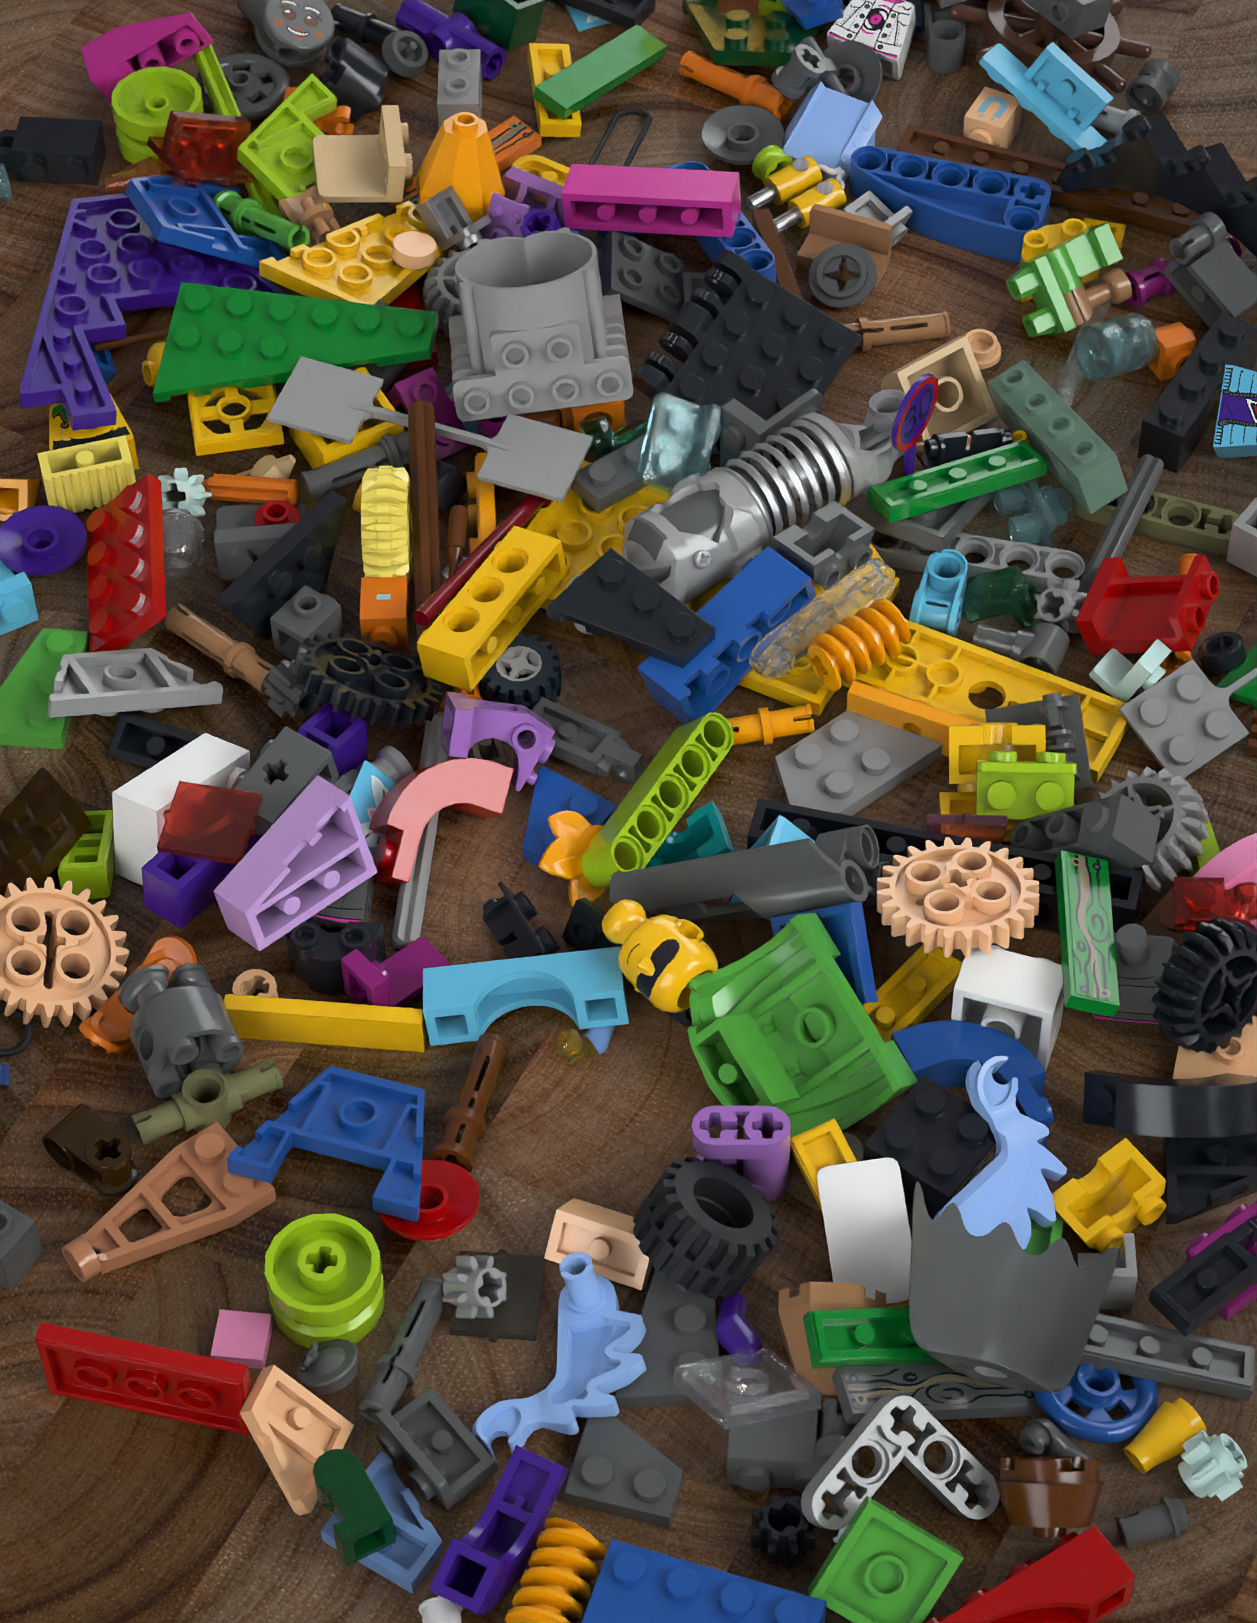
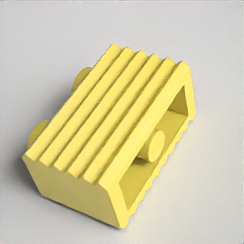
M126 435L37 453L48 505L61 507L72 513L83 512L85 508L92 510L94 506L101 508L103 504L106 505L118 496L125 487L136 482Z

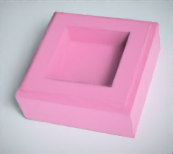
M219 1310L211 1358L248 1365L249 1368L263 1369L266 1364L273 1328L272 1314Z

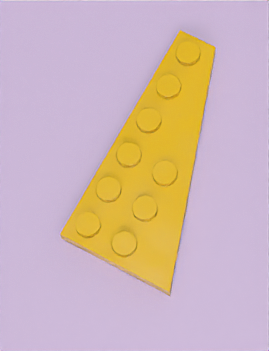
M406 201L396 206V213L383 218L382 215L377 213L326 234V241L310 248L305 244L291 248L290 256L279 261L273 257L260 261L259 276L306 297L372 305L380 299L389 305L424 275L429 268H432L436 263V258H443L448 254L449 250L457 246V243L442 252L436 243L435 261L426 268L408 269L397 264L392 256L393 241L397 235L404 232L417 231L433 238L416 209L419 203L414 205L412 202Z

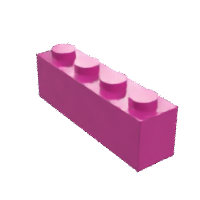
M571 164L561 193L565 228L732 238L741 210L739 172Z

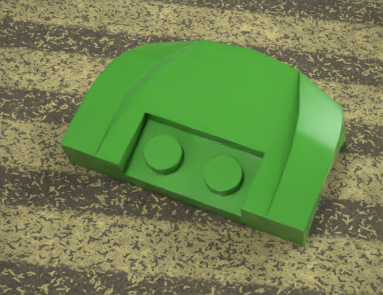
M816 913L796 915L789 920L787 925L760 948L723 968L717 969L715 974L712 972L700 974L688 983V988L692 990L689 996L692 1025L688 1027L687 1032L691 1048L709 1088L723 1106H771L784 1111L790 1120L791 1138L834 1118L841 1131L882 1109L913 1088L918 1082L894 1040L884 1042L834 959L840 956L841 953Z

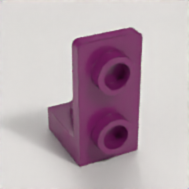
M433 367L394 384L386 395V398L396 412L405 408L408 414V406L410 404L423 400L433 404L435 423L467 431L462 421L457 417L456 410ZM435 435L438 458L436 459L441 461L468 448L471 444Z
M424 937L417 938L381 964L376 960L370 962L357 948L341 958L345 994L355 1004L402 1007L423 992L424 968L451 966V963Z

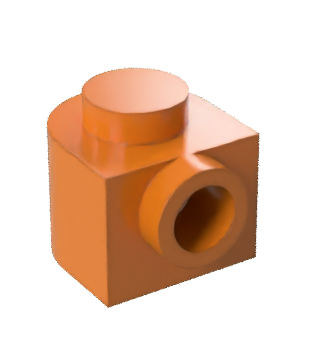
M1175 322L1145 331L1142 336L1141 345L1148 367L1161 382L1175 377L1197 347V342L1191 329L1186 328L1181 322Z

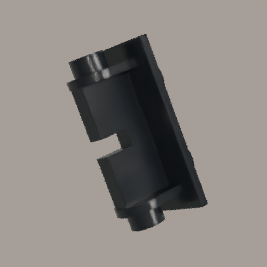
M1002 427L972 430L971 443L967 445L968 435L965 431L933 434L931 439L925 440L924 452H916V457L925 469H929L1013 443V436L1010 430L1004 431Z
M502 881L499 882L498 886L504 896L500 899H490L483 905V920L501 946L515 936L517 937L516 940L503 948L508 959L554 954L560 950V946L544 925L538 928L532 918L538 915V912L525 893L521 890L514 894Z

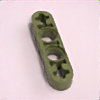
M1153 491L1146 505L1148 512L1142 514L1134 532L1226 555L1228 553L1232 524L1240 515L1231 510ZM1120 495L1119 497H1117L1116 499L1113 500V501H1117V505H1118V503H1119V501H1120L1122 495ZM1073 496L1072 508L1079 517L1088 521L1108 525L1116 507H1112L1113 501L1090 514ZM1178 515L1188 518L1192 523L1186 526H1177L1168 519ZM1200 523L1205 524L1204 530L1199 529ZM1221 530H1227L1226 534H1220Z

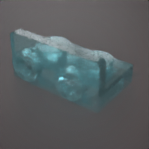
M664 392L656 394L635 480L670 492L676 484L689 475L695 474L701 477L711 471V465L708 462L712 446L717 441L721 431V422L719 421L721 407L715 404L699 406Z

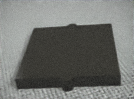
M500 1249L498 1253L460 1251L459 1256L475 1257L476 1255L494 1257L492 1268L507 1274L505 1277V1296L507 1299L499 1305L492 1307L494 1311V1317L457 1318V1306L453 1305L449 1328L450 1335L488 1338V1341L491 1343L496 1342L498 1338L536 1341L546 1263L544 1256L508 1254L505 1249Z

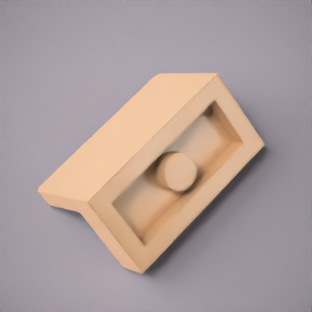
M576 1198L571 1199L556 1209L544 1259L560 1264L562 1259L571 1253H586L592 1259L596 1275L639 1290L647 1286L652 1268L650 1258L643 1255L639 1248L641 1242L634 1236L633 1228L636 1225L633 1222L634 1217Z

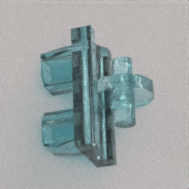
M1036 479L994 491L993 504L999 515L1002 516L1015 512H1020L1021 514L1010 517L1008 520V531L1011 541L1026 544L1035 543L1038 546L1054 548V544L1050 539L1051 533L1057 525H1064L1068 521L1067 514L1074 505L1073 498L1066 489H1053L1051 485H1045L1040 489Z

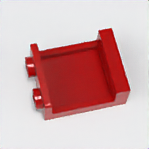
M1195 555L1187 574L1130 577L1121 557L1104 558L1075 622L1091 655L1107 654L1112 648L1121 654L1145 653L1157 639L1165 644L1171 652L1192 651L1199 633L1205 627L1206 617L1211 605L1219 595V577L1216 572L1212 571L1206 555Z

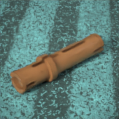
M947 311L871 321L867 317H860L854 323L843 324L862 336L857 347L860 352L870 351L871 346L938 338L947 339L951 334L950 318Z
M177 604V609L173 606L169 610L164 621L165 627L169 631L180 636L202 653L223 666V671L232 678H241L263 695H267L264 692L266 688L263 686V683L274 666L255 654V649L246 642L233 640L226 633L196 615L184 604Z

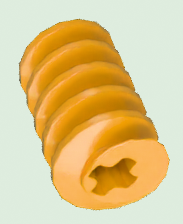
M878 599L869 607L858 610L855 616H847L840 624L831 625L825 633L815 634L810 640L808 655L811 666L822 683L829 690L836 692L842 686L841 679L846 683H852L857 678L856 671L860 674H868L871 671V662L876 666H881L886 662V654L890 657L899 656L901 653L900 642L909 644L912 637L910 628L900 610L891 601Z
M546 1518L544 1523L545 1530L540 1532L536 1542L537 1550L532 1552L528 1561L530 1569L524 1571L520 1581L522 1588L517 1590L512 1600L514 1608L508 1610L505 1623H571L566 1618H581L584 1608L575 1599H588L592 1591L590 1585L582 1579L593 1580L597 1578L600 1570L591 1560H604L607 1554L606 1547L595 1539L590 1532L576 1523L561 1518Z

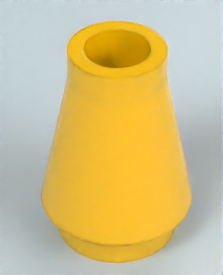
M1178 1397L1172 1403L1168 1401L1163 1402L1135 1439L1124 1448V1452L1136 1469L1142 1474H1146L1153 1467L1185 1452L1182 1444L1200 1431L1204 1430L1206 1432L1207 1429L1195 1409L1186 1400Z

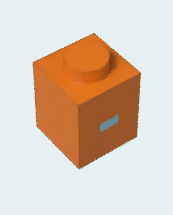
M361 577V637L363 635L367 636L371 643L374 644L385 641L389 649L409 648L410 602L407 577Z

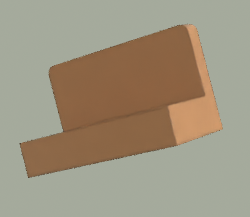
M813 204L810 210L809 234L797 253L796 267L809 271L814 259L826 248L837 244L856 245L864 249L875 263L878 280H876L873 289H876L891 262L892 226L888 223L831 207ZM844 263L840 276L833 278L847 281L854 280L856 277L849 275Z

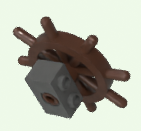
M988 0L986 9L958 3L950 6L948 10L949 16L954 20L982 25V33L988 47L977 52L976 60L978 63L997 44H1002L1029 69L1044 49L1053 42L1093 79L1097 78L1115 93H1122L1127 86L1125 79L1110 68L1115 53L1140 59H1147L1152 54V47L1148 43L1120 37V30L1113 15L1122 11L1123 3L1121 0ZM1014 12L1016 15H1011L1007 13ZM1084 47L1093 48V49L1090 50V51H1088V50H1087L1086 48H1084Z

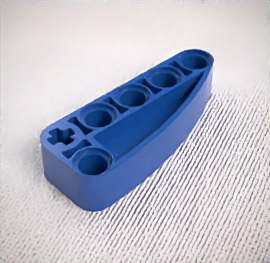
M876 146L859 147L851 154L849 186L851 196L858 199L870 190L893 214L908 206L913 213L905 226L934 240L981 255L1020 263L1024 235L1028 231L1037 230L1048 225L1051 188L1049 184L1038 178Z

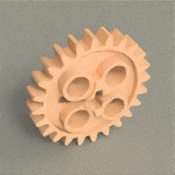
M946 837L944 846L940 847L927 840L925 841L924 851L909 846L907 847V857L894 855L893 866H883L882 877L877 879V912L881 913L882 925H891V935L893 937L906 934V946L908 947L921 941L924 943V953L927 954L936 947L943 948L944 957H949L954 949H961L963 955L966 958H970L972 948H979L982 952L989 955L991 954V944L996 943L1003 948H1009L1010 937L1022 940L1024 938V928H1033L1034 916L1039 913V881L1033 880V868H1023L1022 857L1008 860L1009 849L1006 847L994 853L990 851L991 842L989 841L984 842L978 848L972 847L971 838H966L962 845H954L951 838Z
M47 877L43 888H37L32 878H27L22 892L13 883L7 885L5 897L0 895V1000L3 999L7 1002L4 1011L5 1016L8 1017L16 1009L23 1011V1024L27 1025L33 1015H40L43 1027L48 1028L52 1016H58L64 1027H69L74 1012L81 1020H86L91 1013V1007L99 1010L107 1002V997L110 998L120 986L119 983L123 981L127 967L124 965L126 964L129 950L123 948L127 936L126 932L114 931L119 920L118 915L103 917L107 903L105 900L91 905L88 902L90 889H85L77 896L72 894V881L68 880L62 890H58L54 887L52 877ZM46 915L52 919V932L49 940V957L53 959L49 970L51 989L45 988L43 984V973L47 957V948L43 945L47 931ZM15 926H26L32 932L20 931ZM64 929L75 930L78 933H80V935H71L67 933ZM14 969H26L32 975H22L16 972ZM64 972H74L81 978H70Z

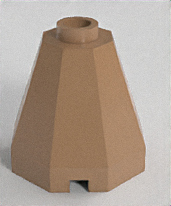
M807 1282L800 1284L799 1295L790 1297V1288L779 1290V1328L802 1403L804 1405H818L822 1417L823 1402L832 1398H837V1415H842V1409L831 1378L837 1368L812 1369L803 1316L812 1310L886 1308V1293L876 1290L875 1300L866 1297V1286L857 1283Z

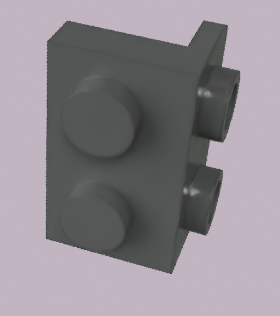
M432 1387L428 1388L393 1416L384 1407L375 1414L382 1430L376 1438L385 1452L394 1462L403 1457L413 1469L408 1475L417 1490L426 1500L435 1495L447 1510L499 1471L496 1461Z

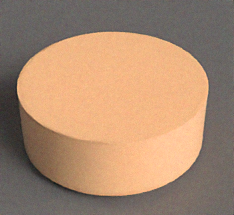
M409 231L401 233L394 238L392 256L394 261L400 266L408 269H423L435 261L436 242L431 236L422 232Z

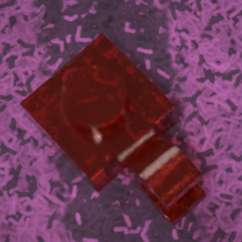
M1174 877V929L1195 930L1196 925L1200 921L1208 923L1214 917L1221 920H1226V918L1257 919V882H1243L1231 889L1225 890L1224 878Z

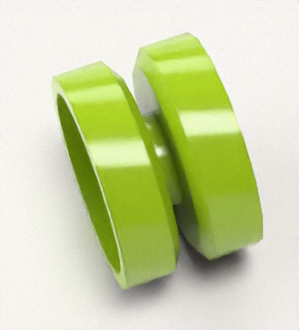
M148 67L132 72L118 82L112 92V111L116 123L118 149L125 160L136 167L156 171L172 170L187 165L200 156L207 144L205 116L203 115L202 91L194 77L183 70L175 68Z
M336 1213L311 1214L292 1221L275 1235L265 1254L264 1274L269 1291L271 1313L278 1329L293 1343L310 1348L315 1340L321 1344L325 1341L343 1339L354 1344L363 1339L376 1327L384 1311L385 1288L381 1273L380 1251L372 1233L354 1219Z

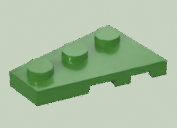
M49 628L41 630L0 687V745L49 749L64 748L72 716L49 718L47 715L49 695L53 694L54 680L57 672H59L63 654L87 653L89 651L88 631Z

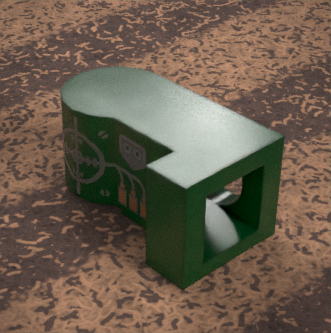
M333 1449L319 1456L313 1468L316 1493L319 1503L325 1509L334 1512L339 1521L333 1525L337 1551L345 1565H351L396 1543L392 1516L354 1453L345 1449Z

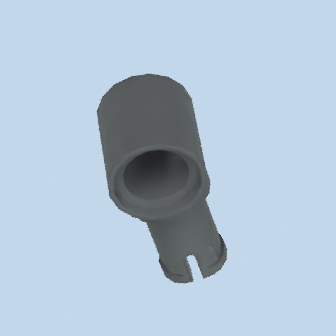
M980 623L974 633L973 645L1056 676L1069 648L1070 639L1062 628L1051 623H1038L1032 627L1031 631L1020 629L1017 633Z

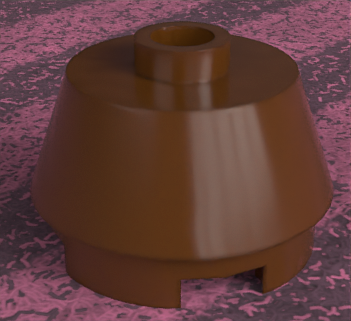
M1041 1455V1457H1028L1027 1459H1019V1456L1000 1457V1478L994 1479L1009 1524L1019 1527H1033L1034 1537L1046 1538L1063 1537L1067 1535V1528L1089 1527L1105 1483L1104 1480H1100L1099 1458L1084 1459L1082 1456Z

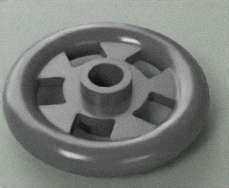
M236 53L218 58L244 123L260 120L271 115L283 103L285 89L290 87V81L284 68L276 61L254 53ZM199 73L196 81L202 91L203 111L209 116L218 119ZM269 76L273 82L262 85L260 78ZM259 95H261L262 97L265 98V99H263L262 101H260V102H258V103H255V104H252V103H251V102H253Z

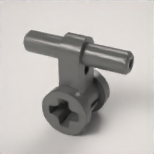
M813 37L804 38L791 52L789 62L785 66H779L771 76L777 90L792 100L800 99L806 92V87H814L821 81L825 87L849 96L838 78L840 72L831 58L825 57Z

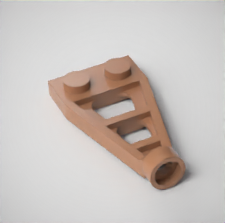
M215 1122L174 1147L87 1233L62 1246V1253L75 1276L81 1282H85L100 1272L104 1274L232 1228L276 1201L275 1188L270 1183L228 1172L227 1157L238 1145L218 1122ZM192 1177L212 1202L206 1209L182 1217L174 1216L162 1203V1197L179 1179ZM148 1209L162 1226L161 1230L138 1241L129 1242L119 1230L120 1226L138 1211Z

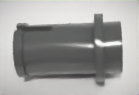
M1165 1495L1160 1497V1503L1126 1514L1115 1515L1117 1531L1126 1550L1132 1548V1546L1167 1535H1171L1173 1539L1180 1538L1181 1531L1189 1529L1187 1513L1179 1497L1169 1499Z

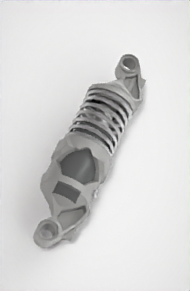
M893 389L875 393L869 400V408L862 425L837 423L816 412L805 413L795 421H792L789 427L781 428L777 435L768 436L764 443H756L751 451H743L738 459H729L725 467H716L701 477L695 474L689 475L672 488L669 493V499L663 504L656 503L628 520L623 531L622 557L683 604L687 605L711 590L723 578H734L742 571V568L751 557L759 555L767 546L773 549V537L794 524L803 529L811 520L813 513L829 503L836 501L840 505L845 506L856 500L858 496L867 494V488L886 482L891 474L894 462L904 455V451L900 452L892 446L891 434L898 409L906 394ZM783 445L787 448L790 460L786 457ZM760 451H763L764 457L759 455ZM771 454L780 462L781 466L778 468L774 467ZM808 501L815 505V511L809 509ZM795 509L802 513V519L796 517ZM583 573L571 579L568 586H570ZM574 622V626L578 631L584 634H591L586 632L585 626Z

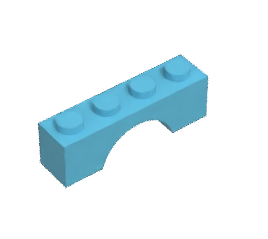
M621 946L424 968L423 1014L430 1045L478 1041L480 1035L484 1034L489 1025L498 1017L511 1010L527 1006H546L560 1010L567 1014L579 1029L629 1024L627 980L618 966V953Z

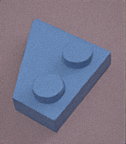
M380 1451L367 1468L366 1473L392 1516L396 1543L357 1562L414 1594L443 1554V1541L432 1523L422 1515L419 1503L411 1490L405 1488L393 1469V1462L388 1454ZM334 1513L322 1528L321 1537L324 1543L337 1550L333 1525L339 1521Z

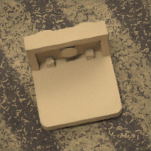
M382 105L379 135H318L313 138L312 149L318 198L322 202L403 201L405 179H412L413 165L411 153H404V148H408L409 141L408 123L400 122L398 105Z

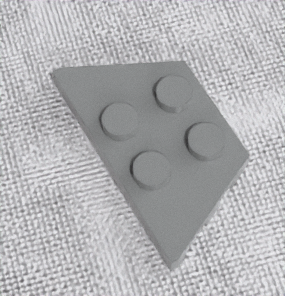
M153 648L63 654L59 672H57L54 680L53 694L49 695L47 715L49 718L90 714L115 716L119 712L141 710L148 713H156L164 708L222 704L223 686L216 681L207 684H199L193 681V669L181 663L171 661L166 655Z
M845 711L775 757V770L780 786L783 787L785 792L786 804L853 816L941 758L942 745L936 740L850 711Z

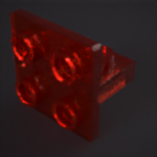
M170 111L164 137H148L147 146L159 157L158 159L162 163L166 164L176 174V178L183 182L198 184L201 180H211L225 186H236L238 182L253 183L254 175L237 160L238 147L248 138L252 124L243 116Z

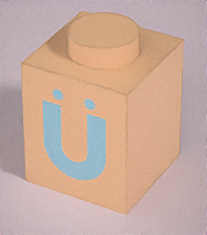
M985 86L964 115L963 138L1007 149L1020 131L1022 106L1017 98Z

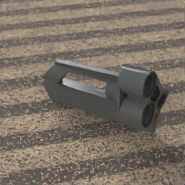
M862 825L819 834L815 843L810 838L612 874L609 901L618 903L624 899L634 900L642 905L645 911L663 908L670 916L686 919L697 926L758 917L768 919L853 902H862L863 910L877 908V879L882 877L883 866L891 865L887 861L879 862V845L875 832L869 825ZM734 895L743 901L707 908L702 902Z

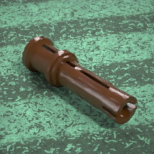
M492 1033L480 1035L456 1105L443 1115L441 1124L444 1130L439 1144L432 1147L429 1153V1160L449 1161L465 1168L470 1173L472 1172L475 1164L472 1156L477 1142L484 1138L487 1131L484 1114L495 1088L504 1057L509 1049V1044L503 1037ZM485 1072L479 1091H475L481 1073ZM451 1155L456 1156L454 1161L450 1159Z

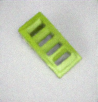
M113 810L84 811L91 822V826L86 832L102 833L83 834L59 863L58 876L61 890L69 880L72 881V894L78 896L88 888L91 890L89 899L108 898L111 893L115 858Z

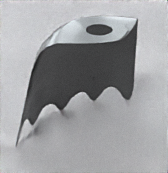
M916 1182L913 1199L909 1284V1319L912 1335L917 1345L929 1356L951 1369L970 1377L972 1380L1011 1389L1049 1393L1061 1392L1069 1384L1085 1350L1115 1270L1119 1252L1118 1247H1111L1092 1265L1080 1268L1075 1264L1070 1247L1063 1238L1055 1241L1042 1254L1032 1255L1021 1248L1013 1229L1007 1222L1001 1223L987 1235L976 1237L966 1230L960 1211L955 1203L949 1204L938 1219L932 1220L926 1210L921 1185L919 1182Z

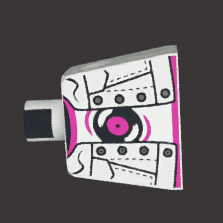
M852 0L843 11V18L837 19L828 31V47L843 41L864 43L879 57L883 76L899 81L915 31V6L906 0Z

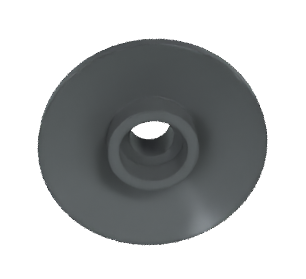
M843 41L823 51L825 57L831 58L839 70L840 75L838 78L849 96L867 103L875 99L881 87L883 70L879 57L869 46L858 41ZM851 81H854L853 84L848 89H846L847 84ZM806 87L807 94L813 87Z
M737 105L723 108L709 116L703 124L701 138L705 149L713 157L726 163L748 165L753 164L757 154L767 146L777 145L781 148L784 140V129L779 119L769 111L755 106Z

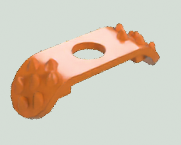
M168 935L156 941L145 960L134 972L146 966L164 965L169 970V980L177 967L184 964H197L196 954L186 940L179 936ZM119 988L92 1017L83 1020L78 1027L84 1037L90 1039L92 1046L99 1045L105 1048L107 1054L112 1052L121 1054L133 1046L129 1030L134 1014L129 1013L124 1008V1005L119 1002L117 995Z

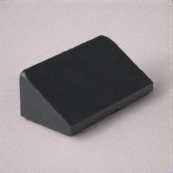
M121 712L107 755L142 767L151 768L201 735L128 712Z

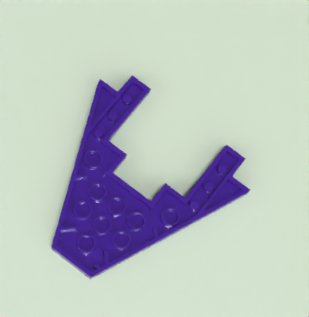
M126 193L72 199L19 389L20 408L62 403L72 430L116 425L117 410L89 343L124 339L126 324L121 312H134L139 309L162 306L173 307L176 304L181 282L278 294L287 293L272 281L259 276V271L252 266L180 246L165 244L156 240ZM286 382L279 383L282 389L284 388Z

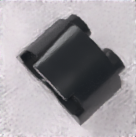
M339 35L328 42L324 61L329 65L320 77V82L336 96V106L351 107L350 120L355 123L365 111L373 113L381 104L384 93L379 89L389 72V66L347 37L344 39Z
M306 920L286 934L291 970L308 982L309 989L314 992L332 996L345 994L341 958L356 948L370 962L376 960L381 964L386 960L383 923L348 921L346 927L341 931L330 933L321 929L319 920Z

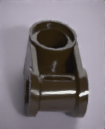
M86 1104L78 1105L42 1137L44 1148L56 1163L67 1171H72L96 1189L98 1193L106 1197L123 1196L137 1184L138 1172L136 1165L130 1159L132 1149L129 1139L125 1134L104 1121L98 1113Z

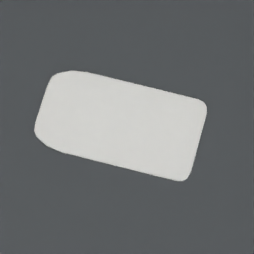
M879 1158L821 1168L817 1174L833 1282L857 1283L866 1286V1297L875 1300L876 1290L886 1293V1304L908 1300L912 1239L898 1162L893 1158Z

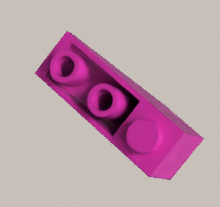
M189 12L115 27L83 46L81 51L90 80L112 104V92L116 85L132 72L148 67L172 68L211 45L213 40L195 16Z

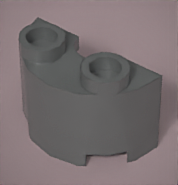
M833 501L814 512L811 520L803 529L794 524L774 536L773 550L808 575L815 584L829 591L852 570L860 572L867 566L873 555L869 545L875 528L836 501Z

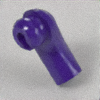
M734 1293L730 1297H722L716 1325V1337L722 1347L731 1354L732 1362L737 1367L750 1369L756 1366L761 1359L762 1342L758 1333L744 1318L747 1306L746 1299L741 1294Z

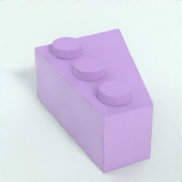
M317 775L216 887L213 892L227 928L258 951H261L378 873L351 796Z

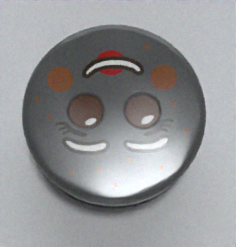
M266 0L255 23V35L262 50L276 62L289 67H306L316 63L322 57L328 42L333 37L335 25L329 8L322 0Z

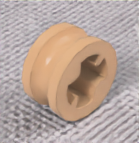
M261 969L245 971L237 976L233 983L232 991L236 995L250 996L255 993L256 989H261L264 993H258L257 996L279 998L275 978L269 972Z

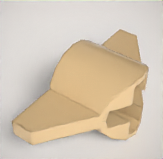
M291 454L278 459L274 455H266L258 460L252 469L237 475L288 479L296 459Z

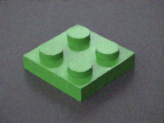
M866 1496L807 1591L809 1596L826 1601V1607L853 1623H923L964 1558L959 1550Z

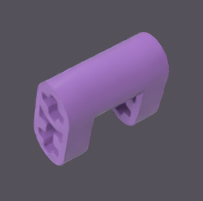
M709 1106L697 1112L693 1117L691 1125V1140L694 1149L698 1153L696 1158L701 1161L704 1158L714 1160L718 1165L730 1167L735 1173H737V1168H743V1176L752 1183V1186L757 1191L763 1194L767 1199L766 1202L776 1200L784 1195L789 1185L791 1124L789 1117L784 1111L771 1106ZM737 1126H744V1139H737ZM710 1127H720V1138H710Z

